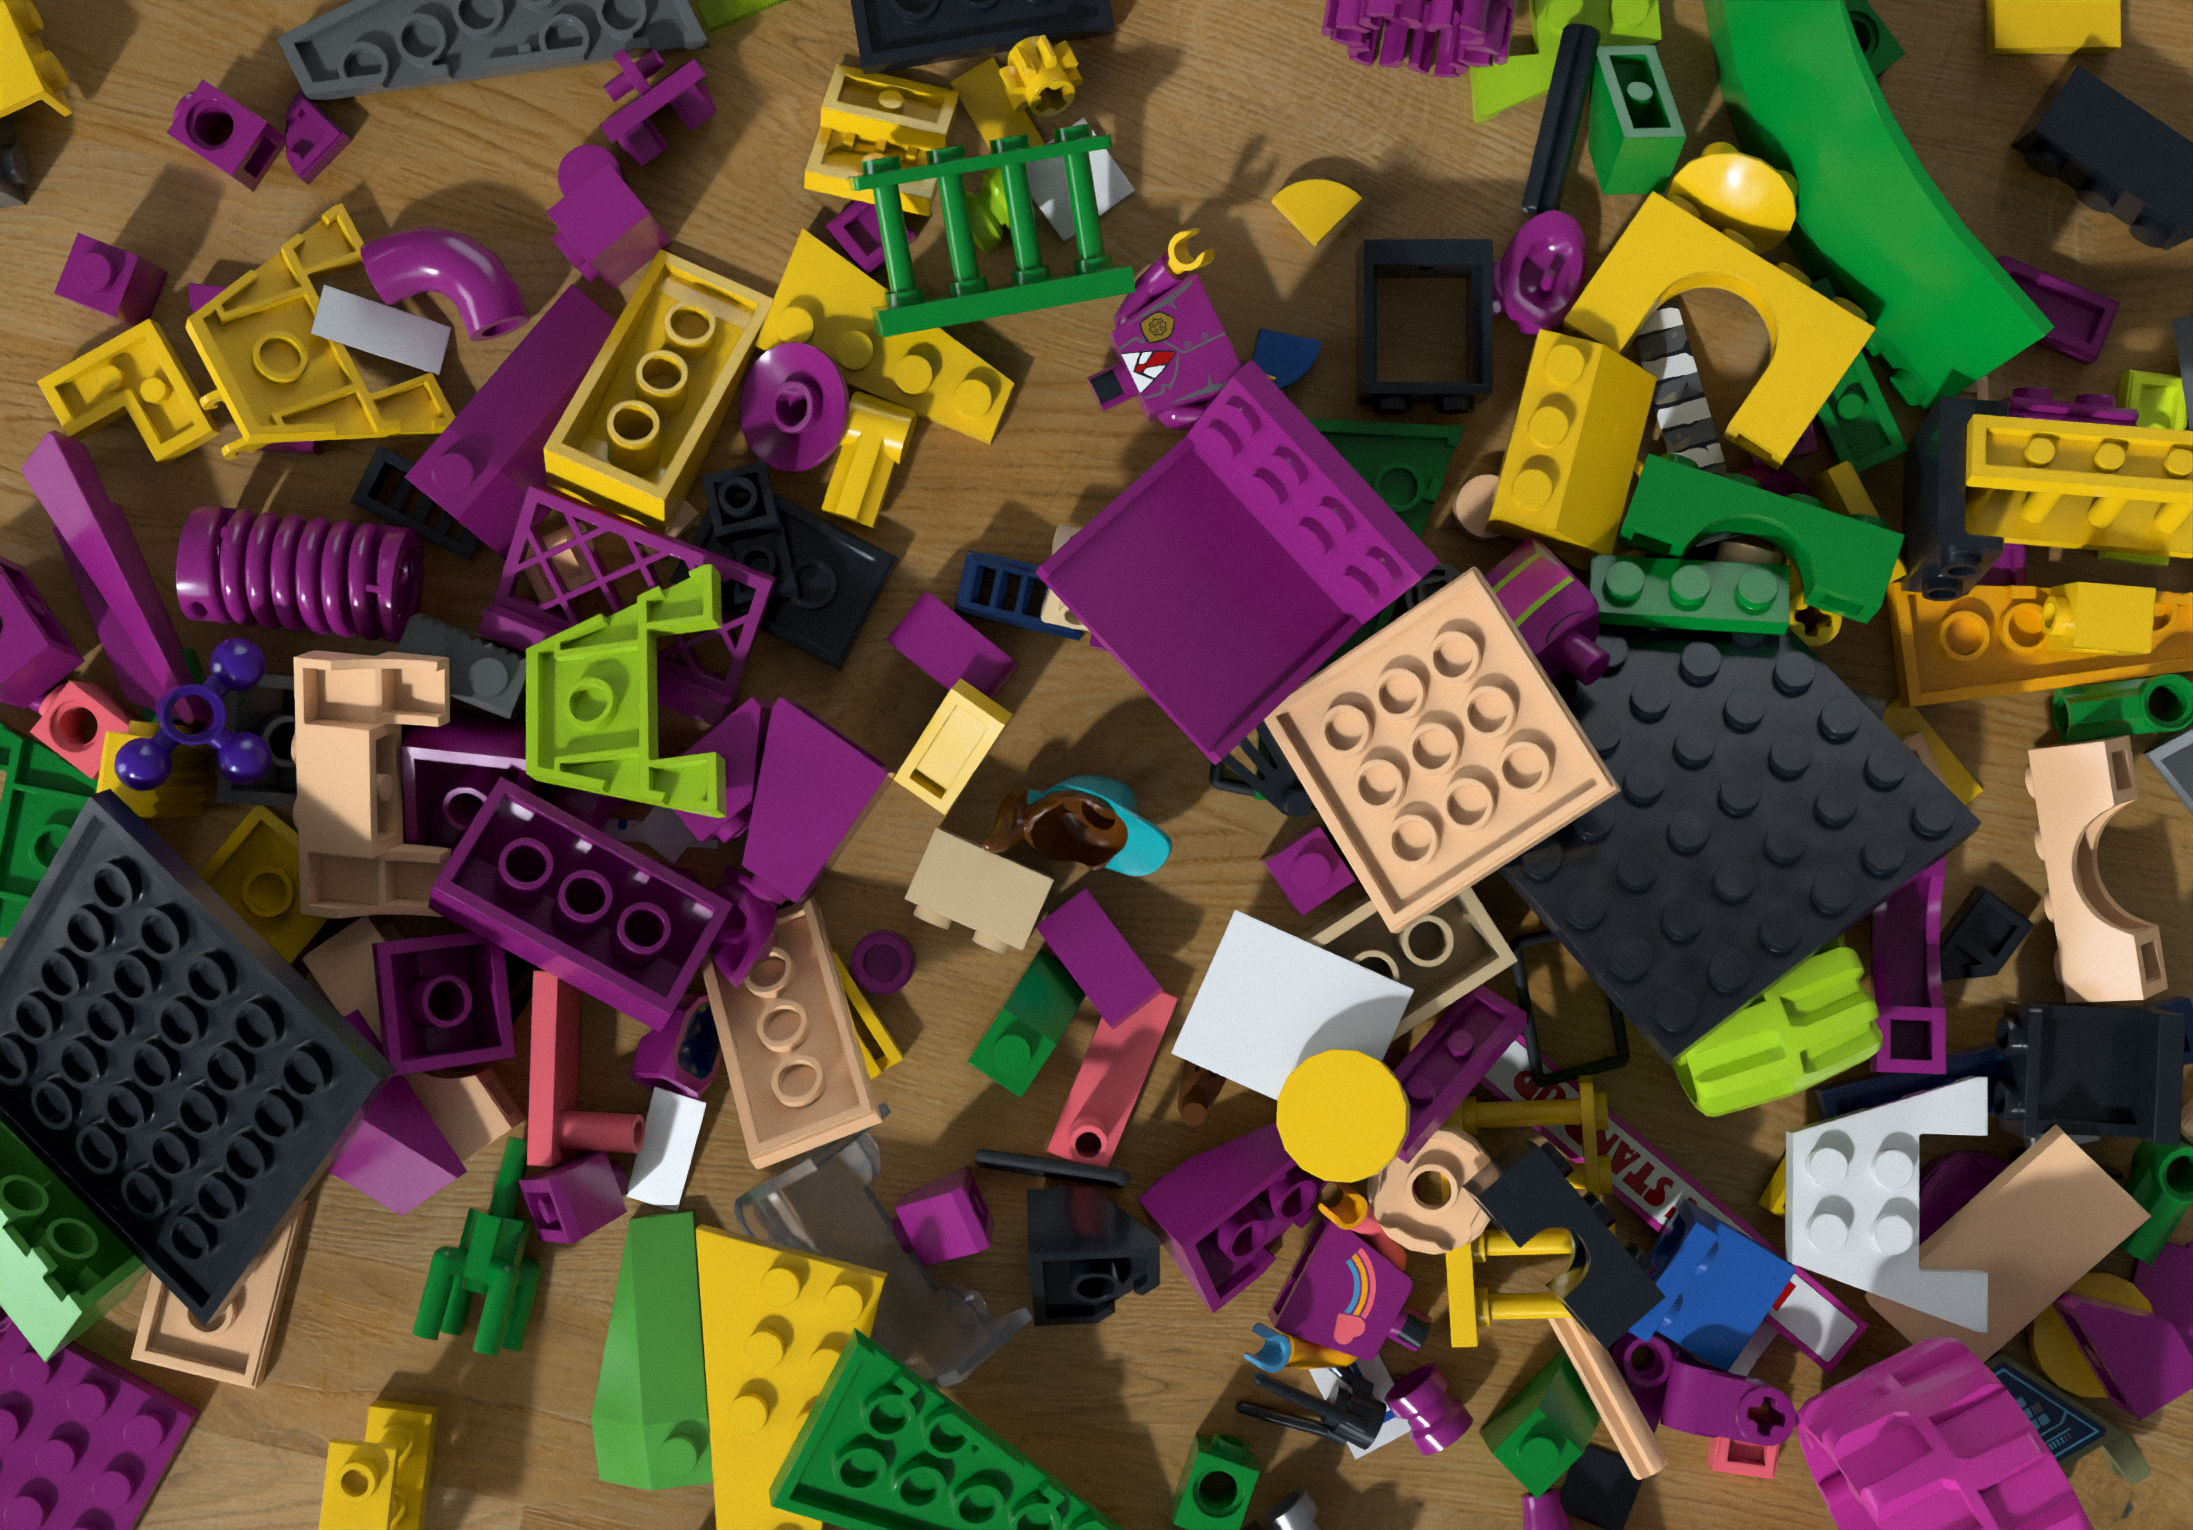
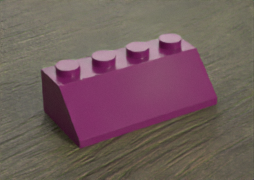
M501 776L433 884L428 908L658 1032L662 1031L672 1016L733 906V903Z

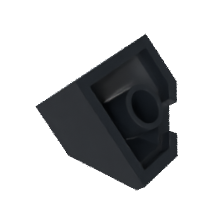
M1054 1185L1046 1189H1027L1028 1253L1034 1326L1099 1323L1115 1313V1301L1134 1290L1135 1293L1143 1296L1160 1285L1159 1237L1093 1187Z

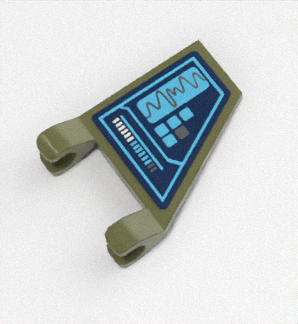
M1999 1350L1984 1362L2030 1419L2061 1469L2100 1447L2113 1474L2119 1478H2125L2130 1484H2136L2150 1474L2151 1469L2125 1432Z

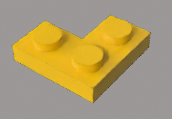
M149 318L37 381L66 434L78 441L129 413L156 462L166 465L221 434L210 412L202 408L200 403L201 397L160 324Z

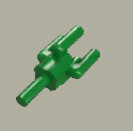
M508 1136L489 1210L470 1207L459 1247L442 1246L434 1252L412 1335L431 1340H438L440 1332L462 1335L473 1292L486 1294L487 1296L472 1350L492 1356H498L500 1348L521 1351L541 1277L540 1264L533 1259L523 1258L532 1221L514 1215L521 1192L518 1180L524 1178L527 1169V1139Z

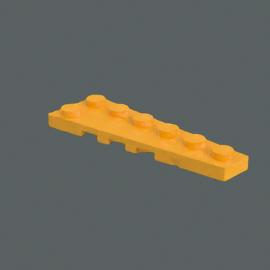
M1901 582L1888 584L1886 590L1901 708L2193 671V592L2174 593L2170 591H2156L2151 653L2114 656L2047 650L2048 635L2042 629L2041 618L2045 601L2051 596V588L2014 585H1975L1968 595L1952 601H1932L1925 599L1921 592L1901 591Z

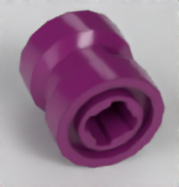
M1435 1363L1423 1365L1405 1375L1390 1388L1384 1398L1396 1418L1408 1420V1424L1411 1427L1409 1436L1422 1455H1431L1447 1448L1466 1433L1473 1422L1472 1416L1461 1400L1452 1399L1446 1391L1448 1381Z

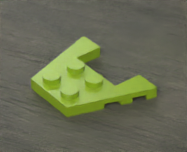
M1529 0L1534 54L1509 56L1508 62L1504 65H1498L1493 60L1492 67L1469 66L1474 123L1486 122L1497 117L1499 113L1523 102L1527 104L1548 94L1562 32L1568 24L1581 23L1599 29L1601 36L1598 46L1655 45L1656 47L1662 40L1658 0Z
M712 564L701 565L689 571L688 573L691 578L663 590L657 586L638 595L636 604L613 615L605 617L600 613L526 648L527 775L536 781L714 818L727 817L725 759L717 752L664 759H659L657 638L722 628L721 573Z

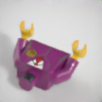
M1193 228L1174 235L1170 240L1168 253L1161 256L1135 281L1136 292L1128 293L1115 313V330L1110 333V345L1118 363L1087 377L1092 393L1103 412L1136 397L1148 422L1160 420L1168 429L1190 432L1231 377L1242 368L1197 273L1187 277V271L1204 267L1215 258L1214 249L1202 252L1196 259L1190 256L1187 247L1188 242L1192 236L1198 234L1200 229ZM1267 375L1272 382L1276 380L1275 376Z

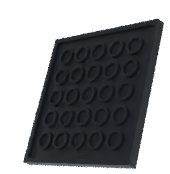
M1707 545L1687 560L1715 561L1716 553ZM1599 624V635L1594 643L1610 654V662L1601 677L1593 684L1585 686L1565 670H1562L1551 681L1619 785L1621 791L1498 869L1499 873L1668 1066L1675 1063L1972 836L1982 823L1789 627L1785 635Z
M107 789L88 798L0 951V1120L206 1326L225 1312L397 1068L111 789Z

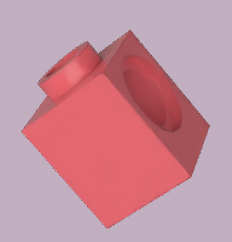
M69 681L67 684L56 687L44 699L39 708V714L42 717L30 733L90 779L94 780L99 778L105 731L128 732L130 720H145L97 683ZM88 711H91L96 717L98 728L95 737L88 743L81 735L80 723L83 716Z

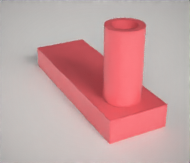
M543 969L533 971L527 1165L552 1167L576 1157V1150L639 1153L645 1137V1122L642 1115L577 1111L581 990Z
M1163 991L1114 1030L1102 1016L1100 1017L1047 1144L1046 1151L1072 1162L1109 1167L1178 1001L1176 995Z

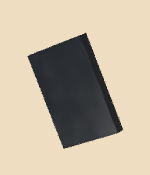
M775 494L800 595L769 602L760 629L841 671L899 559ZM708 507L690 544L723 556L720 542L715 537ZM680 560L669 582L676 585L691 578L688 573L690 570L684 560ZM729 580L721 583L722 609L736 617L749 612L750 607L737 609L734 605Z

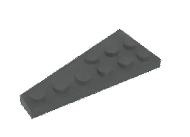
M352 0L277 37L304 94L313 102L615 61L612 55L621 48L625 50L631 59L643 57L653 49L661 55L711 48L688 0Z

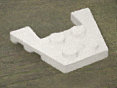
M1963 1077L1947 1085L1930 1090L1917 1091L1904 1095L1902 1098L1871 1108H1861L1786 1131V1261L1970 1330L1988 1333V1273L1980 1270L1919 1268V1136L1921 1134L1988 1136V1077Z

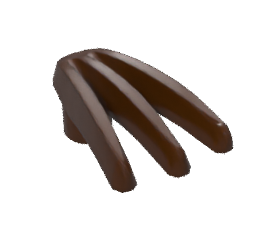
M1188 1060L1184 1062L1178 1110L1186 1125L1198 1127L1205 1122L1207 1114L1227 1078L1217 1073L1211 1075V1071L1203 1067L1196 1070L1195 1064Z

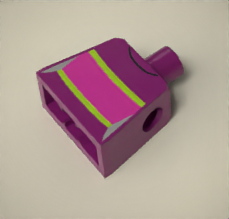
M1531 535L1484 577L1550 680L1556 677L1562 670H1565L1585 686L1591 685L1601 677L1610 662V654L1594 643L1599 635V604L1595 596L1538 538Z

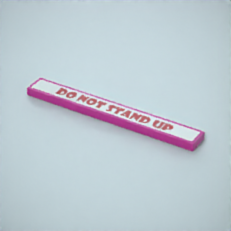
M1521 1034L1479 1081L1483 1087L1500 1101L1580 1098L1579 1083L1576 1080L1548 1087H1539L1533 1082L1525 1038ZM1540 1051L1544 1074L1563 1070ZM1607 1107L1609 1130H1596L1597 1156L1610 1155L1613 1195L1660 1234L1685 1198L1785 1258V1255ZM1581 1124L1531 1126L1573 1162L1584 1163ZM1792 1264L1795 1268L1794 1275L1763 1320L1829 1374L1869 1325L1799 1266Z

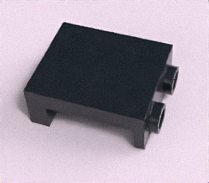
M1939 397L1907 445L1908 451L1904 452L1902 534L1905 535L1902 542V561L1907 568V575L1901 577V591L1921 592L1925 599L1932 601L1959 599L1962 596L1968 595L2004 553L2003 537L1973 535L1965 530L1967 423L1973 414L2007 417L2008 402Z
M2004 1001V1017L1999 1018L1995 1029L1996 1048L1999 1054L2002 1055L2001 1081L1995 1084L1992 1094L1993 1111L1995 1117L1999 1120L1998 1128L2021 1138H2036L2037 1133L2045 1134L2057 1124L2067 1135L2136 1137L2153 1144L2180 1145L2186 1014L2158 1007Z

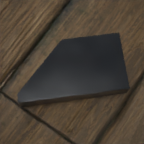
M1976 885L1940 932L1941 982L1997 975L2035 924L1986 887Z

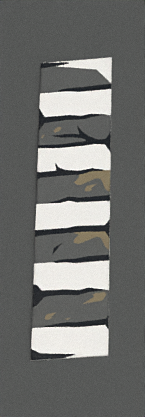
M1677 301L1662 305L1650 317L1635 339L1643 369L1657 377L1652 401L1668 453L1690 458L1698 464L1699 470L1723 477L1728 473ZM1728 533L1717 535L1702 541L1696 547L1743 534Z

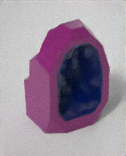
M697 991L683 995L662 1031L658 1032L652 1028L650 1033L641 1037L631 1070L633 1081L652 1092L654 1087H658L694 1099L701 1097L715 1079L723 1056L707 992Z

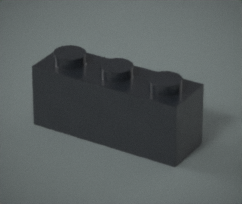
M2078 65L2054 81L2010 146L2025 156L2026 164L2035 172L2047 177H2057L2075 189L2078 199L2084 205L2098 212H2109L2130 226V234L2139 242L2150 247L2162 248L2166 251L2193 238V142Z

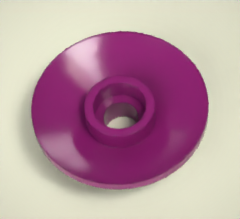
M790 342L771 348L753 364L743 383L739 403L741 428L753 453L761 461H765L768 466L775 469L801 472L818 466L835 451L845 433L848 422L849 393L840 368L826 352L813 345ZM807 401V413L804 417L803 406Z

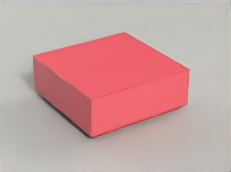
M1749 1407L1748 1417L1754 1421L1757 1415L1766 1416L1769 1409ZM1719 1436L1717 1438L1710 1437L1707 1465L1712 1471L1775 1479L1780 1443L1775 1446H1760Z

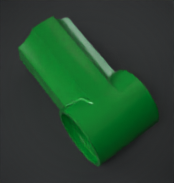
M2163 674L2137 679L2054 689V699L2051 704L2053 727L2057 730L2062 743L2145 733L2174 732L2186 728L2193 722V684L2180 675ZM2155 688L2164 694L2167 701L2166 712L2160 720L2153 716L2148 706L2149 697Z
M2143 1140L2135 1149L2132 1157L2134 1173L2124 1188L2151 1217L2117 1247L2150 1266L2156 1260L2189 1205L2193 1204V1146L2181 1140L2180 1145L2153 1144ZM2181 1157L2182 1167L2179 1174L2174 1179L2167 1181L2166 1171L2168 1165L2175 1158Z

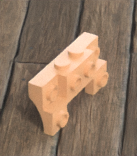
M318 650L293 657L295 734L291 743V756L297 771V798L293 806V821L298 829L300 914L334 919L368 915H420L441 918L443 915L428 908L432 886L451 857V848L403 843L401 744L402 724L439 727L450 722L449 657L389 651L377 656Z

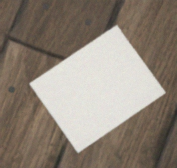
M1235 910L1171 1053L1278 1100L1288 1075L1306 1058L1330 1049L1357 1050L1383 1061L1414 989Z

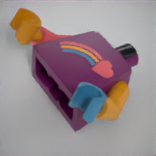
M1347 1182L1335 1183L1344 1192L1343 1198L1337 1206L1328 1208L1322 1202L1319 1204L1318 1209L1322 1214L1268 1313L1274 1328L1284 1333H1278L1262 1323H1256L1252 1331L1263 1337L1265 1344L1255 1354L1245 1352L1244 1358L1269 1373H1275L1283 1367L1305 1370L1348 1367L1357 1358L1373 1361L1386 1337L1416 1352L1430 1331L1432 1317L1405 1303L1414 1285V1280L1404 1271L1407 1265V1252L1401 1244L1386 1235L1378 1224L1379 1221L1374 1216L1370 1204Z

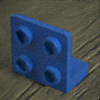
M1684 1198L1647 1254L1659 1271L1651 1280L1666 1297L1628 1331L1647 1343L1655 1331H1658L1717 1368L1727 1371L1736 1361L1794 1275L1795 1268L1785 1258Z

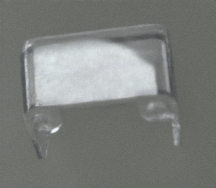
M884 1102L878 1105L882 1119L891 1113ZM873 1126L797 1155L736 1199L734 1209L737 1220L749 1237L888 1273L871 1340L938 1390L964 1381L1033 1318L1025 1307L992 1319L988 1314V1306L985 1300L976 1290L956 1283H948L938 1287L925 1267L921 1266L914 1251L909 1254L903 1252L894 1234L891 1218L868 1186L879 1176L881 1171L878 1145L867 1133Z

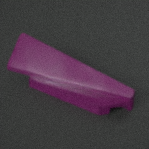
M56 430L47 433L24 463L21 470L25 479L56 524L52 530L126 700L156 711L160 698L170 688L181 684L197 685L181 651L183 646L120 505L109 500L85 444ZM187 695L180 698L174 704L171 717L184 721L187 724L204 728L209 720V708H207L201 697Z

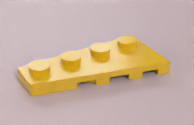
M802 228L754 345L757 350L765 353L775 346L790 342L805 343L818 347L836 362L845 378L847 387L917 410L918 415L992 445L1014 391L1015 383L940 328L889 337H881L876 334L871 307L887 305L885 293L890 291Z

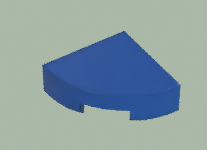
M1260 328L1253 361L1266 375L1275 376L1276 380L1273 383L1282 390L1294 384L1310 369L1319 353L1322 341Z

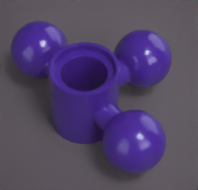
M231 638L221 642L215 647L210 656L209 668L211 675L202 685L181 684L170 688L162 695L156 708V719L160 730L151 739L137 738L130 740L116 754L114 768L122 784L132 790L141 792L151 791L163 785L169 778L172 770L170 754L180 743L185 745H202L207 743L217 751L216 765L219 772L232 783L240 785L252 784L267 774L272 762V755L268 744L256 734L250 732H237L233 734L224 727L226 711L221 700L230 690L244 691L250 689L263 677L265 658L257 645L243 638ZM187 695L201 697L209 708L207 724L195 733H182L175 727L171 717L174 704L180 698Z

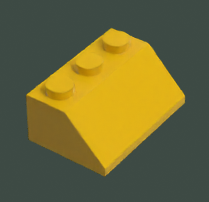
M1539 329L1529 357L1484 531L1523 541L1533 535L1547 547L1590 558L1591 554L1612 555L1657 377L1604 344Z

